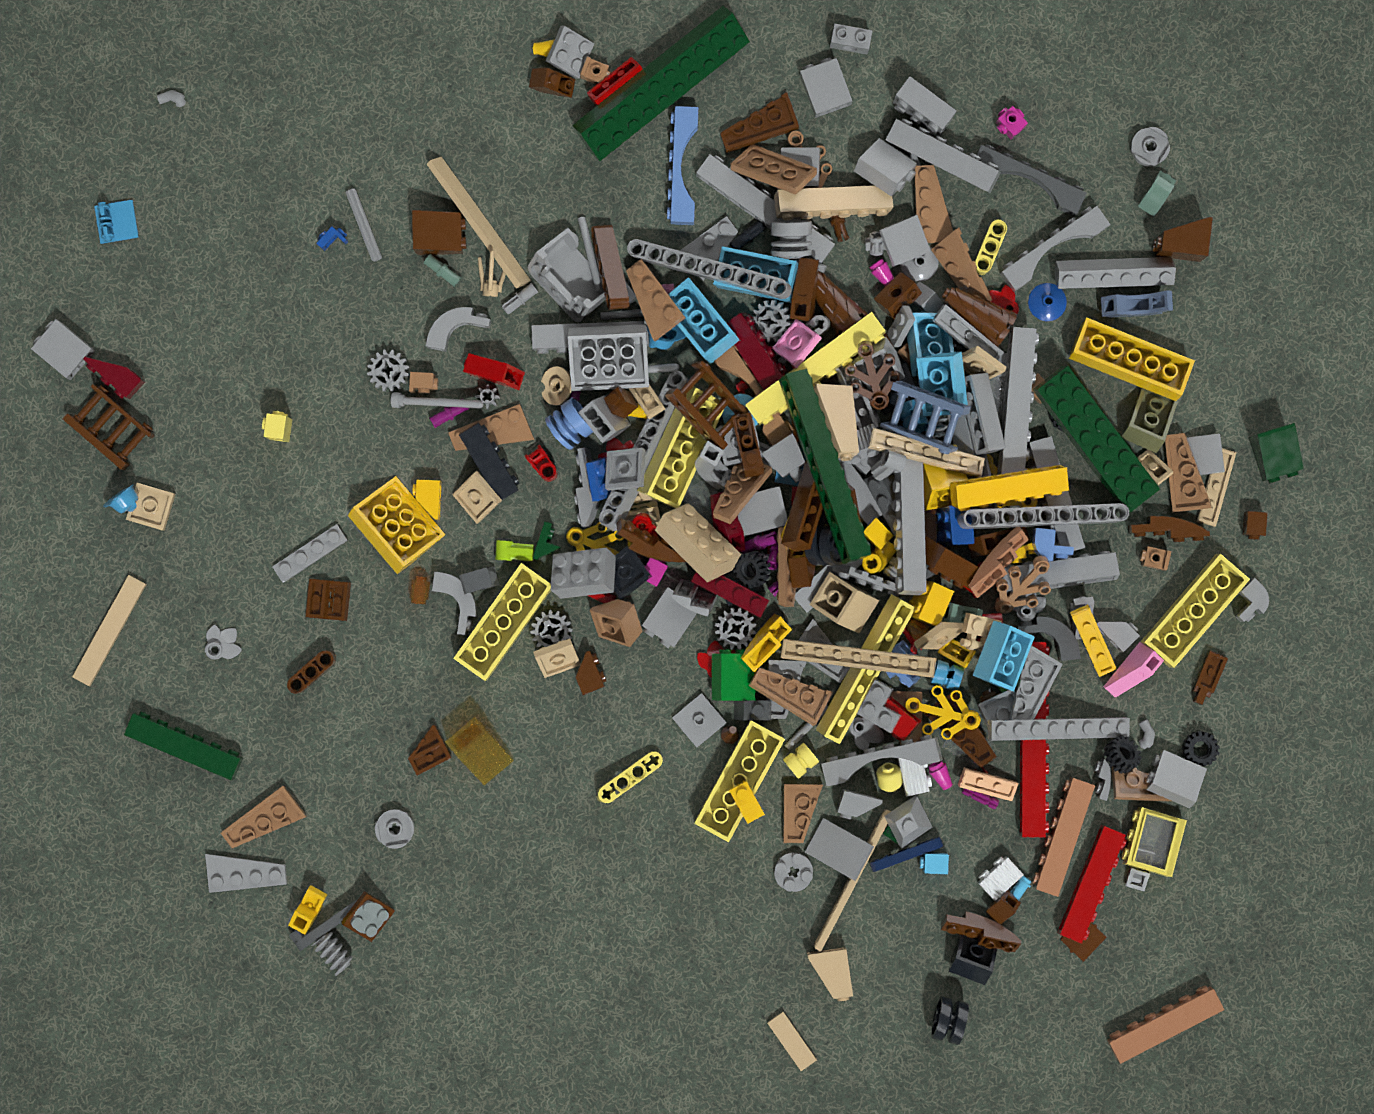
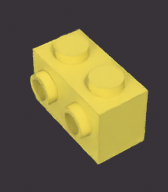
M273 411L272 414H267L262 422L264 437L269 440L289 442L292 419L288 417V414H284V412Z

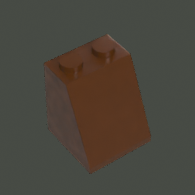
M412 210L413 250L417 255L463 254V249H467L466 237H463V230H466V218H462L461 213Z
M1207 217L1162 232L1157 237V240H1153L1152 251H1155V257H1172V259L1197 262L1204 260L1209 255L1213 217Z

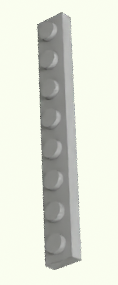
M1130 718L988 720V740L1116 738L1121 735L1129 737Z

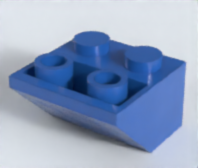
M953 506L937 508L935 515H937V542L945 547L974 544L973 529H963L957 521L959 514L965 511H959L958 508ZM967 515L966 521L969 524L972 523V518Z

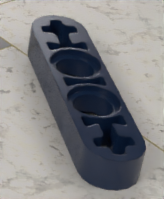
M940 836L919 843L915 847L898 851L899 853L894 855L889 854L873 860L869 864L872 872H876L941 848L943 843Z

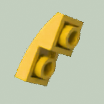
M1032 543L1017 549L1015 553L1018 557L1010 564L1022 563V559L1027 558L1026 551L1029 554H1036Z

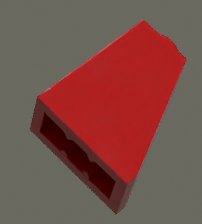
M470 353L464 362L463 372L471 376L515 390H520L525 372L507 363Z

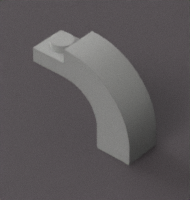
M460 307L447 311L432 325L428 333L426 347L447 352L450 335L456 328L463 325H473L490 329L491 320L485 314L476 313V316H473L474 309L471 307Z
M707 441L695 461V468L698 474L713 488L725 490V484L732 474L731 470L726 466L724 467L720 460L724 450Z
M435 572L432 591L447 593L456 599L460 607L457 634L467 635V631L470 632L472 620H469V616L477 617V604L473 593L464 594L459 578L446 573Z

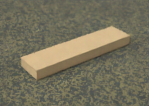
M1222 449L1225 472L1209 474L1206 491L1212 508L1200 509L1196 521L1213 527L1217 525L1237 453Z

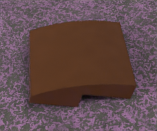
M309 579L305 617L347 621L351 583Z

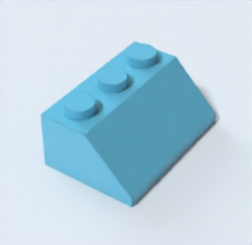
M962 352L940 353L916 358L920 388L968 405ZM927 402L923 404V416L932 415V404ZM946 409L940 412V415H951L950 411Z

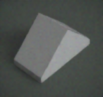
M919 281L916 285L922 294L913 303L923 313H937L944 305L936 292Z

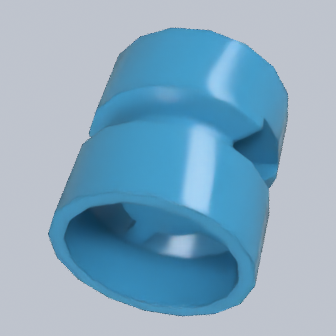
M914 400L905 402L902 408L900 420L905 428L909 426L916 403ZM921 410L915 430L918 433L926 431L929 424L927 417L923 416V410Z
M937 660L934 678H931L930 683L938 686L944 684L947 689L958 690L964 668L956 665L950 667L949 663Z

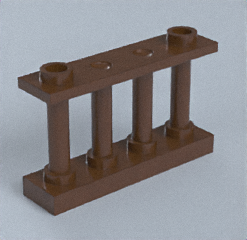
M703 361L694 362L691 366L697 372L681 389H669L665 393V397L706 442L709 441L724 450L728 446L724 437L733 428L732 418L729 419L719 432L712 427V422L726 406L734 412L733 416L749 413V410L746 406L740 404L722 384L707 363ZM703 378L709 384V387L694 403H690L686 398V394ZM716 392L722 400L705 418L699 413V408Z
M92 384L91 388L96 391L94 396L78 414L71 415L67 413L63 420L118 468L125 471L129 466L126 462L127 456L146 435L152 439L155 435L151 433L153 429L145 422L141 424L108 396L109 391L100 384L98 387ZM103 397L111 405L92 427L86 428L82 424L84 422L83 419ZM118 410L125 416L124 420L107 439L100 440L97 437L98 431ZM132 422L140 429L139 432L121 452L115 453L111 449L113 447L112 444Z

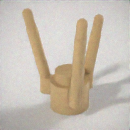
M491 251L489 278L486 282L484 280L482 259L478 257L481 282L480 291H483V296L498 297V292L502 293V285L506 274L502 271L497 285V281L493 280L494 251Z

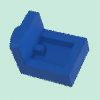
M331 227L327 232L324 231L319 235L317 239L319 241L316 244L324 251L337 237L347 244L348 241L345 238L347 234L340 228L336 230Z

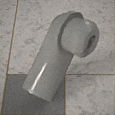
M175 90L157 95L160 104L169 101L175 102L177 107H182L186 104L185 96Z
M1145 719L1139 723L1144 732L1143 739L1139 741V745L1143 749L1150 748L1155 738L1152 726L1148 719Z

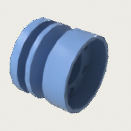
M570 398L561 405L563 414L556 410L553 412V416L549 415L545 418L546 424L553 436L569 450L575 447V443L579 444L581 442L579 434L588 437L593 433L592 429L578 413L584 407L574 398Z

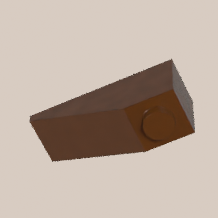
M1020 527L1028 538V541L1023 545L1030 544L1027 527ZM1014 528L975 537L974 544H968L971 557L976 558L990 554Z

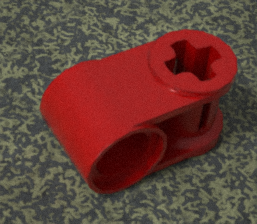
M540 444L536 450L524 456L542 479L551 482L557 478L558 471ZM548 467L553 468V475L545 477L543 474L544 470Z

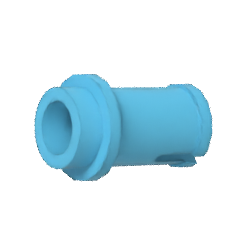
M1022 876L1010 893L1019 901L1026 889L1031 887L1032 881Z

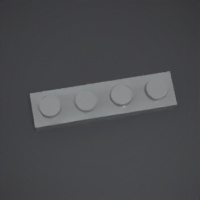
M946 304L940 308L932 319L933 322L968 350L979 346L996 360H999L1004 353Z
M336 524L272 566L282 583H284L347 542L348 539L338 524Z

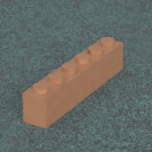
M1070 777L1069 781H1065L1063 786L1065 794L1063 799L1060 798L1056 809L1059 812L1057 818L1053 817L1050 828L1053 830L1051 836L1048 835L1046 837L1044 846L1047 848L1045 854L1040 855L1038 861L1040 869L1033 876V888L1057 897L1059 896L1095 785Z
M1202 986L1196 990V994L1192 996L1185 995L1179 998V1003L1175 1005L1167 1004L1161 1008V1012L1157 1014L1153 1012L1146 1015L1144 1021L1140 1023L1137 1021L1127 1025L1128 1029L1122 1032L1118 1030L1111 1033L1107 1042L1117 1061L1121 1064L1222 1012L1224 1008L1215 990L1212 987Z

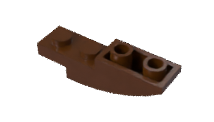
M1166 516L1147 517V524L1128 526L1129 534L1134 533V537L1146 536L1147 532H1153V536L1165 535V531H1167L1168 539H1173V542H1185V538L1191 537L1192 541H1203L1204 537L1210 536V532L1199 525L1183 519Z
M622 518L616 523L617 534L627 539L628 549L656 560L686 562L657 532L651 536L648 531H642L631 521H625Z
M967 911L962 917L947 914L941 922V930L947 931L950 934L966 935L969 938L977 937L978 945L989 949L996 948L1005 952H1016L1021 945V940L1014 933L997 922Z

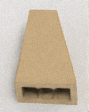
M816 384L813 388L818 395L819 405L825 415V423L831 432V440L838 452V458L841 461L852 460L859 453L853 387Z

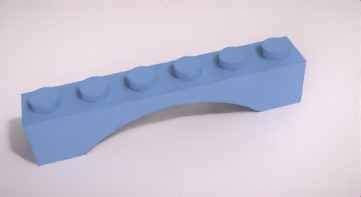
M675 106V112H671V124H675L674 131H670V143H674V150H670L669 162H673V169H669V181H672V188H668V200H672L671 208H667V219H671V224L694 225L695 203L684 186L681 175V162L686 145L698 130V107Z

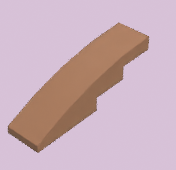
M1015 527L1004 537L977 570L969 584V588L976 598L980 597L1007 574L1004 568L1018 557L1015 551L1028 541L1027 536L1020 527Z

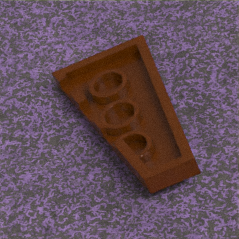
M784 93L779 99L771 101L758 112H753L745 120H740L722 131L720 136L726 153L798 130L799 124L788 93Z
M955 692L953 694V698L955 700H958L959 696ZM951 694L946 696L954 712L962 713L958 704L951 699ZM939 701L932 705L943 709ZM922 712V713L925 714L932 722L935 721V720H937L938 718L942 717V716H938V715H934V714ZM969 716L967 718L968 723H974L973 718ZM952 719L940 726L939 729H950L960 721ZM978 727L972 730L964 728L951 738L980 767L997 758ZM949 730L944 731V733L948 737L951 736V732Z

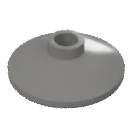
M929 251L901 263L900 266L907 277L913 281L921 282L930 279L936 273L939 261L933 252ZM918 258L923 259L922 265L917 264L916 260Z

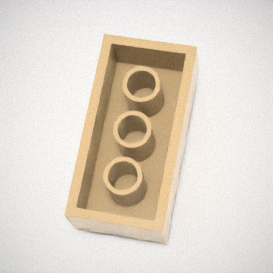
M689 503L663 514L655 529L706 582L732 571L741 555Z

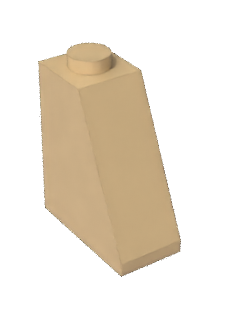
M844 947L807 953L809 961L833 999L838 1001L849 1000V997L853 996L847 949Z

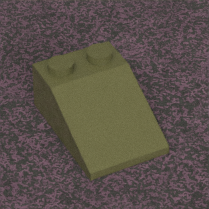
M1141 388L1121 437L1157 453L1166 440L1178 400L1172 401L1169 398Z

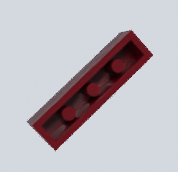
M739 313L727 322V325L740 339L734 345L763 390H766L782 378L787 370L776 359V353L772 347L768 346L765 342V335L755 327L754 318L750 314Z
M696 572L691 581L761 618L770 601L724 576L706 582Z

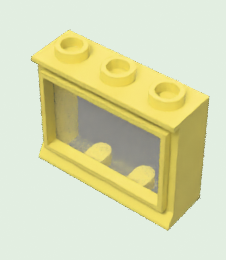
M1138 807L1132 815L1134 823L1132 829H1129L1127 834L1129 842L1127 848H1124L1122 853L1123 864L1162 876L1172 877L1187 820L1144 807Z

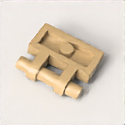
M966 613L961 632L967 633V637L960 640V645L969 650L978 649L982 652L993 620L1000 623L1002 621ZM976 636H982L980 642L976 641Z

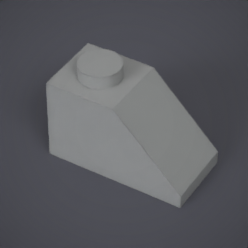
M1096 622L1100 632L1120 652H1124L1140 636L1137 633L1138 629L1131 622Z

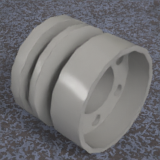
M772 221L771 235L780 237V240L771 242V246H777L780 249L771 250V255L784 259H796L812 255L811 249H803V246L812 245L811 241L803 240V236L812 234V221Z

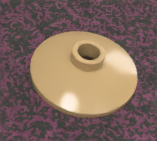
M557 366L545 372L541 380L545 385V389L542 392L544 400L551 405L563 404L571 394L570 374L566 369Z

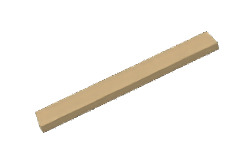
M439 157L430 160L427 166L489 252L494 251L495 260L513 285L519 288L531 281L444 159Z
M783 639L781 658L930 678H934L937 659Z
M884 809L867 841L874 848L856 881L848 878L814 943L815 949L822 951L888 824L884 816L890 813V810Z

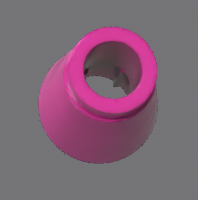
M883 259L878 260L869 267L872 270L871 273L885 287L894 279L887 261L884 262Z
M940 761L928 766L930 775L942 790H946L953 785L946 763Z

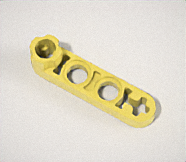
M650 752L600 787L597 790V800L602 803H610L658 769L663 762L662 756L658 752ZM651 755L653 757L657 756V765H649L648 768L650 770L647 772L646 767L641 762L644 760L646 764L651 760ZM639 766L643 769L641 777L633 775L632 770L634 767ZM621 777L627 780V786L624 789L617 786V780ZM611 783H613L614 788L619 792L618 794H616L615 791H613L612 787L610 786ZM604 789L605 791H610L609 799L602 798V791Z

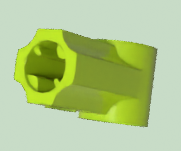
M496 540L495 560L533 561L534 544H519L512 541Z

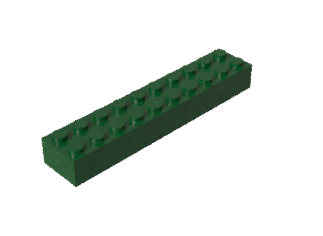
M722 6L574 123L572 127L590 153L598 161H601L750 43L734 14Z

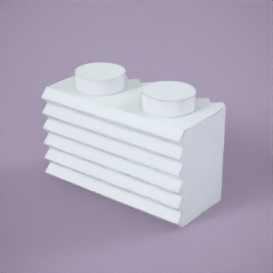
M897 758L902 773L905 795L911 796L929 792V787L932 786L930 775L925 773V768L928 767V764L921 766L913 761Z
M1007 856L1004 858L999 857L993 863L994 867L990 871L985 870L978 877L980 879L978 884L994 901L1023 876V873Z

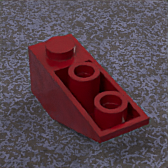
M88 357L83 358L87 362L85 366L93 373L97 371L101 375L100 380L107 386L111 384L116 388L114 392L122 399L124 397L131 399L145 383L127 367Z
M723 492L710 495L713 527L738 552L744 551V531L738 516L731 524L714 518L713 511Z

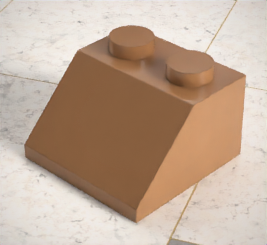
M618 599L590 609L600 638L630 647L643 632L635 606L630 602Z

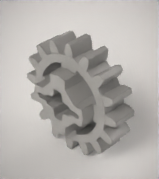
M770 300L764 301V304L758 305L759 309L753 311L756 314V317H753L756 323L754 325L758 330L762 331L768 342L773 340L777 342L789 328L788 326L793 323L789 321L790 314L788 315L787 313L790 308H783L784 303H778L777 300H772L771 302Z
M383 350V355L377 352V359H370L373 365L367 366L371 369L367 375L373 376L370 382H377L375 387L378 389L382 386V391L386 392L387 388L394 392L395 386L401 389L400 383L406 384L407 382L404 380V377H409L405 370L410 369V367L404 365L407 360L405 358L400 360L402 355L398 353L395 356L394 350H391L390 354ZM390 358L398 361L400 365H393ZM382 361L383 363L381 364V366L377 368L379 362ZM387 364L391 369H393V371H390L389 377L384 372L385 370H387ZM401 373L399 378L394 381L395 376ZM383 376L387 383L381 382L377 377Z
M731 608L730 614L724 611L725 617L719 616L718 619L721 622L715 624L716 627H719L715 634H720L721 636L718 638V641L724 640V647L730 644L731 650L734 646H737L738 650H740L741 644L747 647L746 641H752L751 634H756L752 628L757 625L751 624L754 618L747 617L748 611L742 614L741 608L737 612H734V609ZM732 616H739L744 620L741 622L735 621ZM727 621L728 630L723 633V624ZM732 624L736 626L744 624L739 629V634L736 632L728 634L732 629ZM748 625L749 632L748 635L745 637L743 634L744 627ZM731 636L737 637L739 642H732L727 638Z
M549 610V615L542 612V618L535 617L538 622L537 624H531L535 627V630L530 631V633L535 634L536 637L532 641L538 640L537 647L542 645L548 647L560 641L559 633L563 629L565 632L562 640L572 639L568 632H572L573 629L568 628V625L571 624L570 621H564L567 617L566 615L559 617V611L553 615L552 610ZM550 618L558 619L561 623L553 624ZM543 622L545 625L544 629L539 633V627ZM549 626L552 628L560 627L554 632L555 636L552 637L551 634L543 636L549 630ZM542 639H551L553 644H547Z

